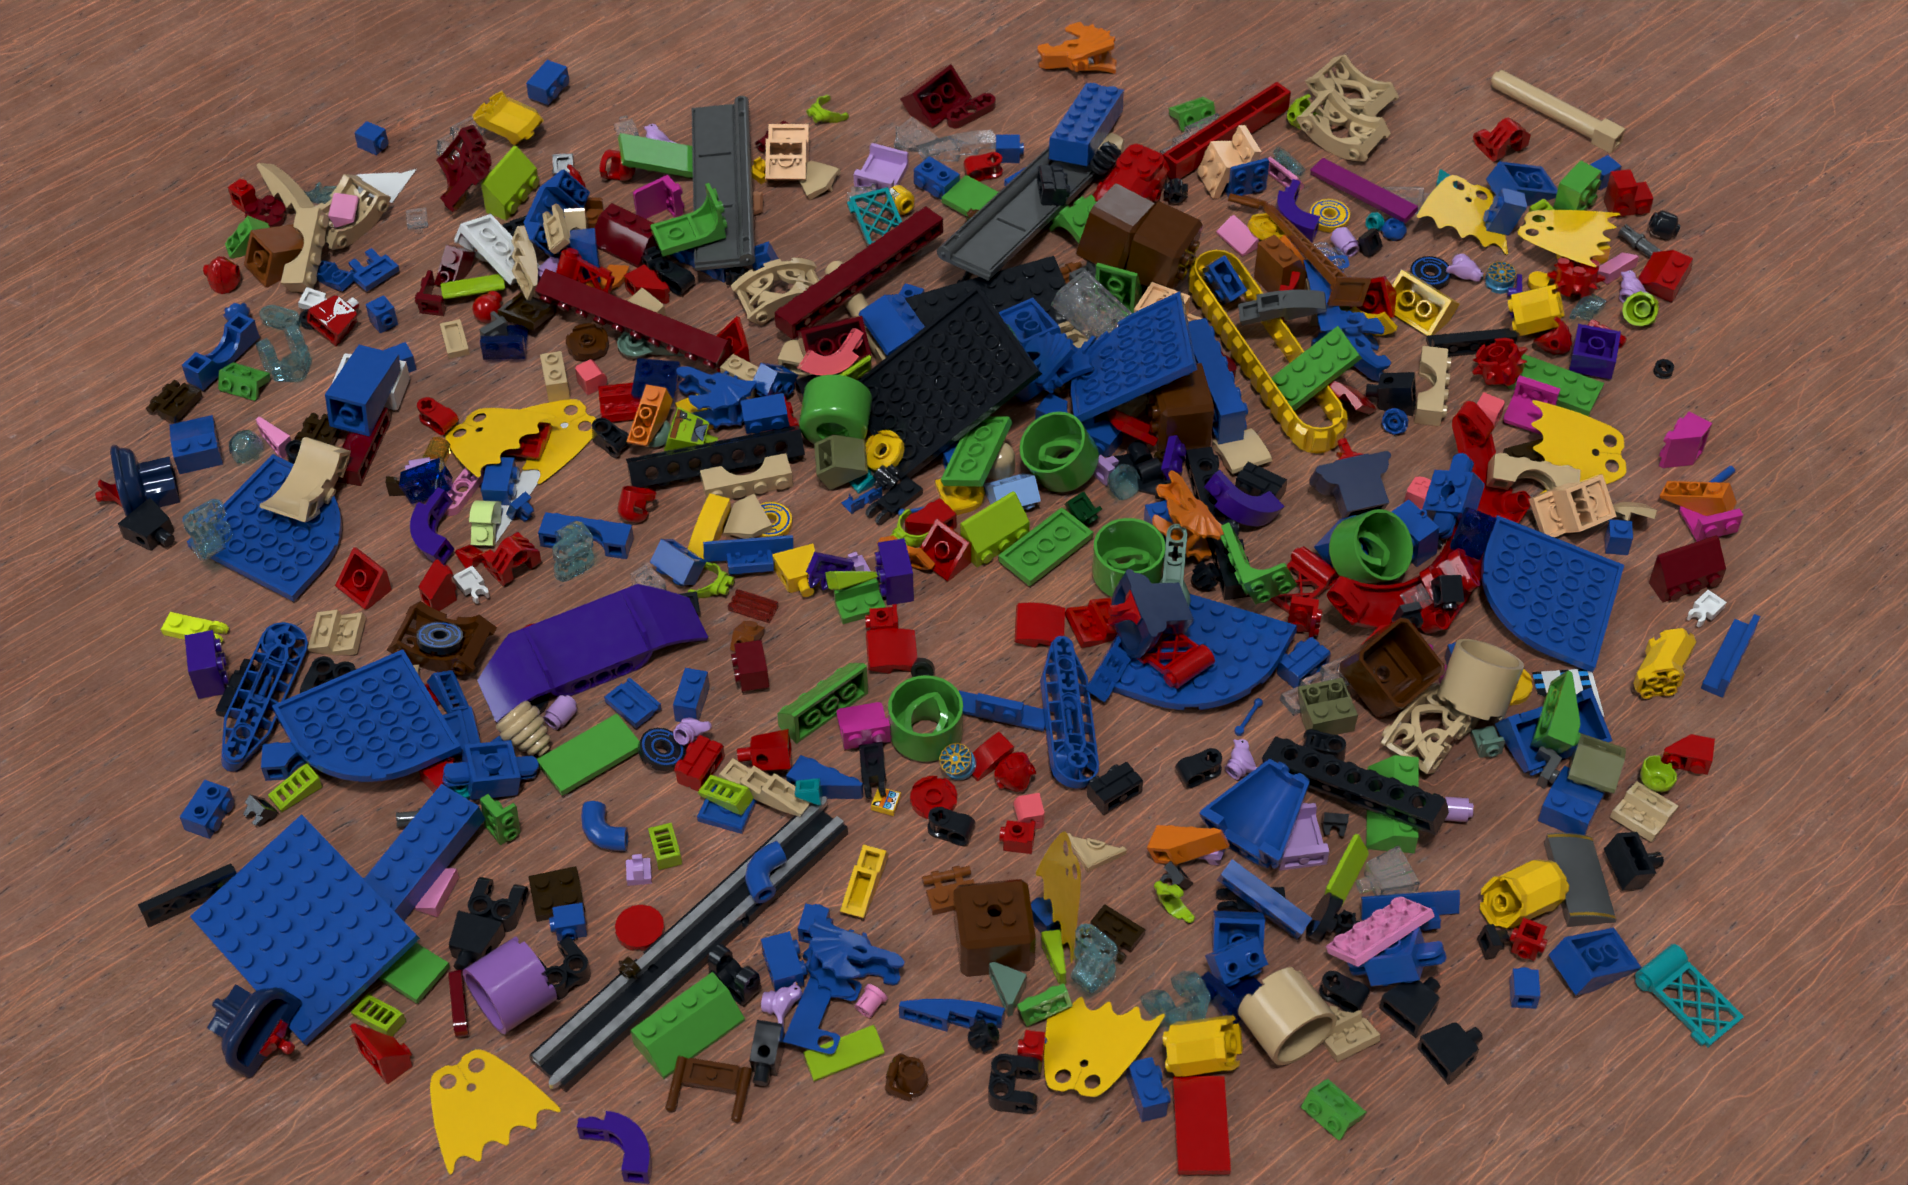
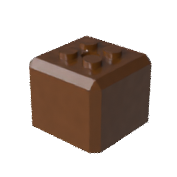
M1115 183L1093 205L1076 255L1094 265L1101 263L1126 270L1135 233L1153 210L1155 203Z
M1158 201L1135 233L1126 270L1138 273L1140 283L1149 287L1151 282L1174 290L1180 280L1185 278L1189 267L1191 268L1195 263V254L1200 245L1199 239L1203 227L1201 220Z
M1196 363L1197 370L1193 371L1190 375L1182 376L1173 380L1170 384L1162 385L1147 393L1146 415L1150 418L1151 433H1154V436L1158 438L1156 442L1158 450L1166 449L1169 436L1175 435L1185 445L1186 450L1210 447L1214 405L1202 363Z
M1399 618L1380 629L1341 661L1339 671L1376 717L1385 718L1406 707L1445 674V665L1410 620ZM1378 668H1381L1385 671V680L1380 679L1378 677Z
M1022 879L958 885L954 890V925L960 972L967 977L989 975V963L992 962L1020 972L1030 971L1035 965L1036 935L1028 883ZM1001 912V915L998 917L988 915V913Z

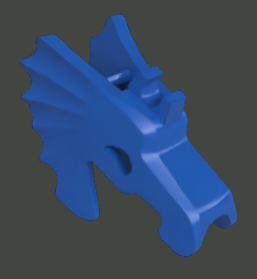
M1340 309L1341 314L1352 313L1351 311H1342ZM1363 313L1365 319L1363 326L1341 330L1362 357L1353 366L1371 380L1379 382L1380 375L1383 374L1382 370L1389 368L1391 361L1385 355L1378 356L1373 350L1378 351L1379 345L1372 334H1384V326L1378 318L1368 319ZM1358 316L1347 318V322L1350 324H1357L1361 320ZM1332 330L1319 333L1318 337L1312 340L1311 346Z
M1047 332L1042 338L1036 335L1027 343L1024 349L1027 353L1040 354L1033 362L1039 368L1042 375L1015 396L1019 402H1027L1043 390L1052 394L1054 389L1061 387L1072 378L1092 372L1094 370L1091 365L1093 359L1089 355H1084L1082 348L1074 346L1073 341L1070 338L1067 339L1065 333L1052 335L1050 332Z
M688 366L677 368V374L685 378V380L680 382L679 390L684 394L690 392L698 394L688 396L690 403L697 409L710 408L704 411L693 412L692 414L708 421L715 429L720 425H742L744 418L741 400H747L746 397L751 396L752 391L757 386L756 381L740 380L736 375L734 377L729 376L727 371L708 374Z
M819 915L815 916L814 923L809 926L808 930L812 940L809 943L808 949L804 951L803 958L807 960L805 966L810 976L818 980L819 988L827 987L830 989L832 997L850 998L856 992L846 979L876 975L881 976L885 984L897 985L900 982L899 968L904 966V960L899 954L872 946L867 938V933L860 935L854 933L852 929L848 931L839 928ZM851 964H860L862 968L859 969Z

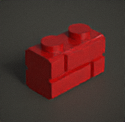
M699 735L695 742L689 743L684 759H679L675 765L674 772L676 773L677 782L695 791H699L708 777L715 773L724 759V746L719 742L711 741L709 738Z

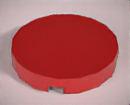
M932 775L923 777L913 785L910 792L912 809L925 819H928L929 812L934 807H943L954 811L957 806L958 794L955 785L944 777L943 779Z
M643 904L633 905L623 910L617 917L615 923L616 938L628 950L641 949V951H645L664 934L663 917L652 906Z

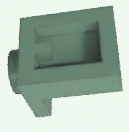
M1494 726L1471 730L1470 737L1479 758L1495 757L1502 754L1505 740L1504 737H1498Z

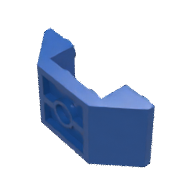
M566 170L559 171L540 186L524 220L529 240L549 257L559 259L564 249H561L556 254L549 250L542 214L548 211L553 215L552 206L555 203L563 211L564 209L583 208L590 194Z

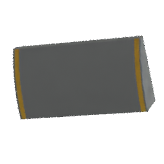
M1574 833L1547 834L1544 847L1548 860L1558 864L1569 884V892L1561 903L1567 927L1616 923L1615 913L1592 837Z

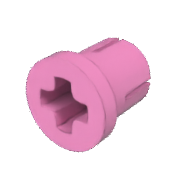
M867 984L864 988L865 992L855 1004V1008L862 1015L871 1018L881 1004H885L888 998L879 988L872 984Z

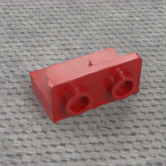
M1294 595L1291 598L1288 623L1297 625V632H1309V638L1319 634L1323 610L1318 609L1319 600Z

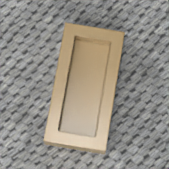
M461 320L441 323L440 328L448 358L452 359L469 355Z

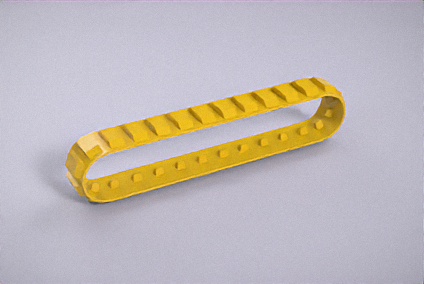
M1210 250L1202 253L1195 260L1193 266L1189 268L1188 288L1196 304L1200 306L1207 320L1211 322V326L1220 335L1222 342L1231 351V355L1236 362L1240 364L1242 371L1251 380V384L1259 392L1266 406L1270 408L1275 419L1279 421L1286 435L1290 437L1299 449L1308 453L1319 454L1335 448L1338 445V440L1342 439L1346 433L1348 422L1347 412L1343 409L1340 399L1336 397L1329 385L1313 396L1333 424L1331 426L1323 428L1312 427L1305 424L1296 415L1203 281V271L1201 269L1225 255L1247 289L1246 292L1241 294L1246 302L1257 300V295L1263 294L1261 288L1234 254L1224 250ZM1281 317L1261 322L1289 363L1305 352Z

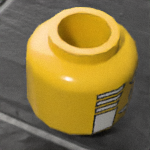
M895 185L891 187L889 191L899 215L910 212L914 206V195L904 186Z

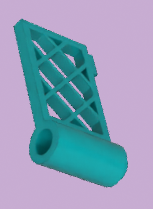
M888 187L849 197L847 202L848 209L851 214L855 213L868 246L873 243L870 238L872 232L883 236L892 227L895 228L902 222ZM885 195L887 201L885 204L875 201L878 196ZM865 201L869 204L866 209L858 207L856 202ZM872 205L882 209L879 215L869 211ZM888 211L894 217L892 220H888L882 217L883 213ZM865 216L875 219L872 226L864 223ZM879 221L889 225L886 231L876 228Z
M1676 944L1669 945L1635 973L1637 986L1643 991L1653 992L1693 1032L1690 1036L1701 1047L1705 1045L1709 1048L1744 1018L1689 962L1686 952ZM1688 972L1695 979V985L1683 984L1682 975ZM1666 988L1678 989V999L1669 998L1663 990ZM1683 990L1695 991L1696 1001L1683 1000ZM1700 992L1710 993L1713 996L1714 1003L1701 1002ZM1683 1006L1696 1007V1017H1688L1683 1012ZM1701 1008L1714 1009V1020L1701 1018ZM1719 1010L1728 1011L1734 1019L1730 1022L1720 1021ZM1702 1024L1715 1026V1035L1709 1038L1702 1031Z

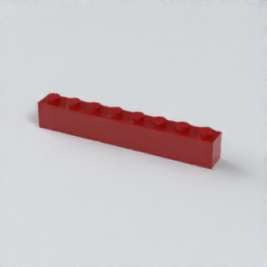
M1275 82L1163 153L1164 159L1170 167L1168 177L1171 179H1181L1198 168L1210 142L1232 141L1238 125H1246L1249 132L1253 133L1289 109L1291 91L1280 83Z

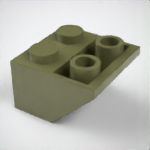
M831 435L814 443L816 475L830 490L868 473L866 443L864 439Z
M1343 678L1298 687L1302 722L1306 730L1315 729L1333 735L1355 731L1358 714Z
M1581 734L1571 756L1568 779H1571L1576 784H1586L1595 787L1600 792L1614 794L1625 761L1626 748Z

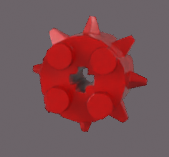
M1562 257L1558 259L1557 264H1554L1556 270L1547 273V277L1554 279V283L1558 285V288L1555 290L1567 297H1570L1571 294H1581V298L1588 297L1595 292V289H1599L1596 283L1605 281V277L1598 274L1599 261L1591 258V262L1597 267Z
M1497 338L1494 339L1495 343L1487 347L1484 344L1477 350L1476 358L1473 361L1478 362V366L1472 373L1473 375L1482 374L1486 385L1504 384L1510 386L1516 382V378L1524 370L1523 363H1527V361L1521 357L1528 349L1527 347H1518L1513 339Z

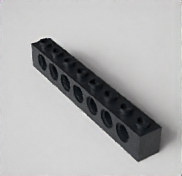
M796 425L628 458L626 463L631 486L648 489L650 488L649 485L658 484V486H666L671 484V481L679 479L680 482L690 481L694 476H699L700 470L722 466L727 472L732 473L736 471V468L744 467V469L755 468L757 464L764 462L765 457L786 453L788 461L799 459L800 455H805L801 429ZM778 442H785L783 450H775V445ZM757 446L764 447V451L760 455L754 454V449ZM736 450L743 451V455L739 459L732 458V454ZM719 454L721 455L720 462L716 464L711 463V457ZM692 459H699L700 464L697 467H689V462ZM671 463L679 465L678 469L674 472L667 470L668 465ZM649 467L657 468V472L653 476H647L645 474L646 470Z
M1212 447L1186 450L1185 467L1194 497L1208 506L1209 511L1220 524L1230 523L1239 539L1238 522H1234V520L1224 515L1214 506L1217 500L1204 487L1211 477L1219 471L1218 455H1214ZM1206 538L1212 552L1213 564L1220 573L1218 582L1223 599L1231 600L1251 597L1250 594H1245L1242 586L1239 584L1235 575L1236 570L1229 560V552L1225 548L1222 539ZM1239 539L1244 549L1243 539Z
M1275 736L1262 756L1263 763L1269 759L1276 763L1282 762L1288 766L1290 774L1301 773L1306 776L1310 781L1309 788L1433 835L1437 834L1449 814L1447 800L1439 794H1431L1415 785L1409 786L1401 783L1396 778L1379 775L1374 770L1363 769L1352 762H1344L1331 754L1325 755L1309 746L1298 745L1287 738L1282 739Z

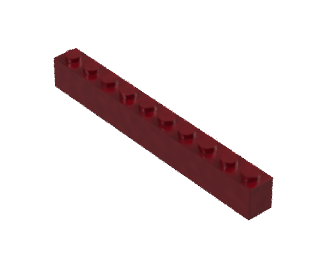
M927 206L915 212L907 220L885 233L881 238L855 254L837 269L825 275L800 295L795 296L790 302L779 307L774 312L776 328L792 340L798 337L797 330L812 327L943 234V218Z
M546 268L534 290L540 296L539 299L546 304L551 305L553 302L558 304L557 307L569 312V309L573 310L581 318H593V321L601 326L608 324L619 333H623V331L630 333L629 335L636 340L643 338L648 340V343L654 347L659 348V346H663L674 355L678 353L685 355L684 358L689 361H701L705 367L712 370L715 367L720 369L727 361L733 349L732 345L725 339Z

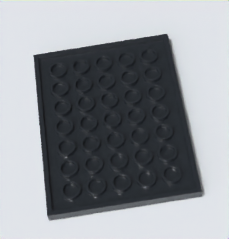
M977 285L857 381L864 384L872 395L868 424L870 433L875 436L879 434V431L890 430L896 433L904 442L903 458L895 467L899 470V478L904 480L906 477L911 478L1041 376L1042 373L982 288ZM887 447L881 449L883 453L886 452Z

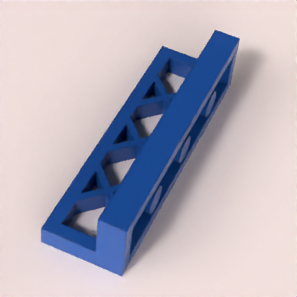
M1754 614L1749 624L1734 619L1702 683L1701 689L1723 698L1755 633L1761 616Z
M1233 859L1217 879V881L1260 913H1263L1264 916L1295 939H1298L1303 934L1305 928L1312 920L1310 916Z

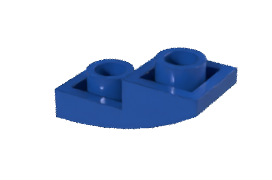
M322 260L318 266L317 281L333 289L344 291L354 281L353 272L339 270L336 263Z

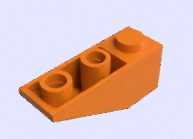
M646 384L626 441L627 443L648 447L667 419L673 401L667 388Z
M1667 481L1660 494L1661 499L1705 516L1731 511L1737 503L1730 483Z
M1156 825L1147 849L1155 863L1167 864L1172 861L1175 864H1180L1229 847V843L1223 831L1217 828Z

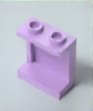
M871 143L870 155L861 170L856 169L853 174L854 189L871 192L886 187L890 189L895 185H899L909 167L908 152Z
M1316 803L1302 804L1282 862L1278 866L1279 871L1327 865L1329 848L1328 844H1324L1316 818Z

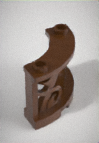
M419 601L407 610L406 617L393 641L388 646L387 651L393 654L403 649L412 665H419L420 668L434 672L452 670L455 675H464L475 670L474 661L487 637L494 635L497 627L481 615L458 617L457 620L446 618L447 614ZM413 619L416 621V629L409 627ZM436 621L449 622L460 627L463 632V642L461 647L453 653L436 655L431 651L430 654L418 647L415 638L417 631L427 623ZM405 634L414 636L406 639L408 644H412L414 647L411 648L401 642Z

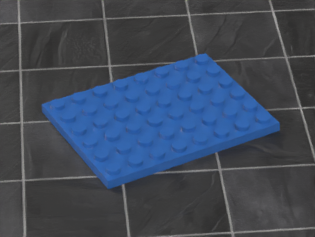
M302 814L190 916L256 991L264 988L278 987L285 989L301 1000V1004L290 1019L288 1027L305 1045L310 1043L420 939Z

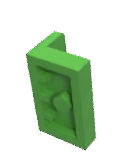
M1205 97L1168 108L1169 115L1178 120L1181 131L1216 120L1214 102Z
M232 362L219 370L218 389L255 401L258 399L259 388L270 381V373Z
M877 579L841 590H834V603L843 624L865 619V615H870L869 608L886 607L879 592Z
M489 794L480 798L482 813L485 817L484 827L500 845L515 839L520 834L517 806L512 803L503 808L498 800L494 801Z
M1064 983L1052 986L1045 992L1036 996H1030L1017 1004L1026 1027L1073 1006Z
M1329 1079L1310 1089L1301 1106L1305 1112L1338 1140H1341L1348 1128L1361 1121L1366 1114L1363 1108Z

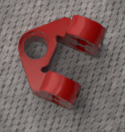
M1507 117L1498 122L1491 133L1486 129L1475 132L1473 140L1475 145L1491 161L1495 162L1505 156L1507 145H1510L1516 151L1528 147L1531 134L1518 122Z
M519 532L505 538L495 552L488 549L479 555L483 566L502 586L514 580L513 567L516 568L525 563L532 569L541 563L540 551L535 549V546Z
M1457 548L1449 553L1448 559L1437 567L1429 566L1419 573L1432 600L1431 581L1439 575H1461L1462 585L1468 592L1480 586V582L1474 572V567L1470 565V560L1466 557V552L1463 549Z

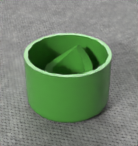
M823 375L809 381L804 389L799 419V428L803 436L813 444L831 435L865 439L872 404V395L869 389L861 382L843 375Z
M1051 412L1037 418L1025 430L1020 441L1022 461L1031 473L1035 475L1037 481L1043 487L1053 492H1068L1079 488L1092 477L1098 465L1099 452L1095 441L1080 420L1067 412ZM1074 450L1065 458H1057L1065 451Z
M1377 509L1347 518L1339 523L1330 538L1329 555L1331 563L1339 576L1375 585L1396 579L1406 572L1412 560L1413 543L1407 526L1397 515L1387 510ZM1359 538L1367 545L1369 555L1362 550Z
M1134 518L1117 519L1104 525L1094 539L1092 573L1097 586L1104 593L1112 597L1116 586L1127 569L1133 570L1134 573L1145 575L1151 583H1160L1163 578L1165 541L1160 531L1150 523Z
M923 675L907 679L893 690L888 702L890 738L899 753L915 761L931 762L940 760L941 752L946 746L952 743H960L963 735V700L953 684L936 676ZM921 720H931L938 724L932 733L920 734L912 729V726Z

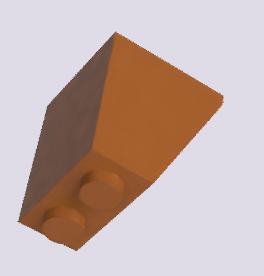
M294 224L256 229L250 232L244 266L265 288L282 280L285 264L296 259L303 249L304 237L293 227Z
M1275 234L1258 242L1254 278L1267 292L1279 291L1280 285L1289 286L1292 271L1301 272L1298 290H1304L1305 280L1308 277L1301 260Z

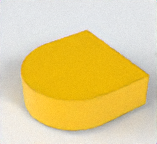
M1535 271L1529 275L1527 284L1530 289L1548 286L1551 278L1547 277V273Z

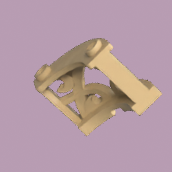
M1347 55L1332 58L1328 64L1305 81L1316 98L1320 91L1336 89L1339 96L1351 107L1350 111L1357 115L1361 113L1370 117H1376L1375 115L1390 101L1399 99L1391 82H1380L1365 76L1351 63ZM1333 67H1335L1337 70L1336 77L1334 76L1331 70ZM1342 87L1360 91L1363 99L1346 98L1343 96Z
M1336 89L1320 91L1310 106L1296 118L1301 129L1320 147L1333 155L1352 161H1366L1368 159L1367 154L1382 138H1387L1391 134L1383 117H1370L1361 113L1357 115L1350 111L1351 107L1344 102ZM1330 124L1333 126L1343 125L1349 129L1351 137L1338 138L1334 136L1331 132Z
M343 174L341 181L330 197L333 198L334 193L358 196L357 218L354 223L336 228L329 218V225L325 234V242L329 244L328 247L331 250H336L356 242L371 230L382 214L388 209L391 197L369 185L357 175ZM359 186L364 189L360 194L357 190ZM370 193L375 196L373 201L371 197H367ZM332 199L326 204L320 203L312 208H320L328 216Z
M791 258V261L781 262L780 259L764 263L763 268L754 272L751 269L738 278L731 287L734 292H737L748 315V320L761 326L775 316L774 312L779 307L784 306L795 296L800 295L811 285L817 283L819 279L814 271L816 268L814 261L803 258ZM777 280L795 284L789 292L784 294L769 292L774 281ZM758 301V307L754 310L753 305Z
M1438 682L1430 685L1403 709L1394 723L1384 729L1382 733L1383 740L1381 741L1382 745L1400 756L1415 757L1412 753L1418 749L1424 759V762L1419 759V769L1427 774L1436 772L1445 756L1452 749L1450 743L1456 738L1460 740L1464 735L1474 730L1480 718L1456 710V706L1449 700L1442 701L1437 696L1440 686ZM1431 712L1443 713L1442 723L1447 730L1433 728L1422 734L1419 715ZM1448 715H1451V716H1450V719H1453V720H1455V721H1450V720L1447 718ZM1401 733L1407 735L1403 738L1402 744H1408L1414 739V742L1406 750L1394 743L1397 736ZM1431 737L1438 738V741L1432 742Z

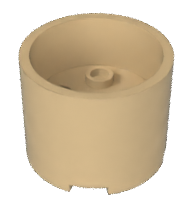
M1459 639L1456 641L1437 696L1442 701L1449 700L1456 706V710L1464 714L1484 720H1489L1490 716L1503 720L1520 679L1524 664L1515 655L1497 646L1478 640Z
M1288 967L1263 979L1264 985L1258 988L1253 995L1247 994L1238 1009L1239 1017L1277 1065L1290 1064L1308 1055L1324 1042L1333 1031L1337 1022L1336 1015L1303 973L1295 971L1293 967Z

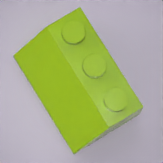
M513 146L481 182L486 213L506 221L539 184L537 168L517 146Z
M1014 491L960 523V535L971 543V562L977 568L984 563H989L995 556L1004 552L1025 536L1030 529V521Z

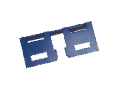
M882 487L878 489L873 488L854 501L849 493V498L841 503L853 514L860 508H864V505L871 504L878 498L880 499L882 497Z

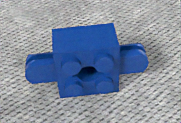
M1464 453L1453 456L1449 471L1434 470L1422 508L1427 511V515L1433 522L1440 527L1439 538L1442 539L1452 536L1456 523L1473 524L1485 486L1484 482L1472 472L1474 462Z
M511 740L465 744L462 761L460 763L446 764L443 770L442 781L447 787L467 786L470 800L480 799L487 794L491 798L518 795L520 780L535 779L538 761L534 756L516 757Z
M1418 927L1359 967L1348 962L1347 965L1352 976L1367 974L1371 986H1388L1392 983H1412L1420 980L1423 967L1440 965L1445 962L1447 956L1442 942L1425 943L1420 927Z

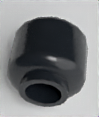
M1660 210L1658 213L1654 212L1648 224L1651 234L1664 240L1670 239L1672 235L1676 236L1681 227L1678 224V217L1665 210Z

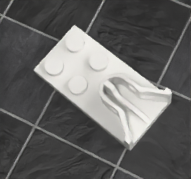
M491 214L461 223L454 239L455 243L476 252V258L489 262L510 285L517 283L512 272L515 262L511 255L515 247L511 242L513 237Z

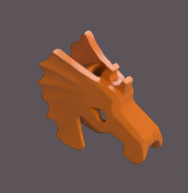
M1082 22L1070 24L1065 28V31L1078 37V39L1067 40L1061 45L1053 47L1049 43L1041 44L1037 47V51L1042 57V61L1039 62L1040 68L1057 69L1068 67L1075 72L1098 70L1116 74L1117 61L1112 58L1110 51L1115 48V36H1110V30L1106 31L1103 28H1095L1094 24L1084 26Z
M1171 470L1168 473L1171 483L1159 484L1156 487L1157 494L1160 498L1167 500L1168 513L1173 523L1180 524L1182 528L1187 530V557L1195 556L1199 562L1203 558L1209 559L1212 552L1206 538L1211 537L1220 540L1221 535L1224 534L1221 528L1222 524L1215 519L1207 505L1193 496L1184 479L1178 473ZM1156 514L1152 518L1153 526L1166 536L1168 528L1173 523ZM1174 530L1170 536L1173 540L1177 541L1183 538V533L1179 530Z

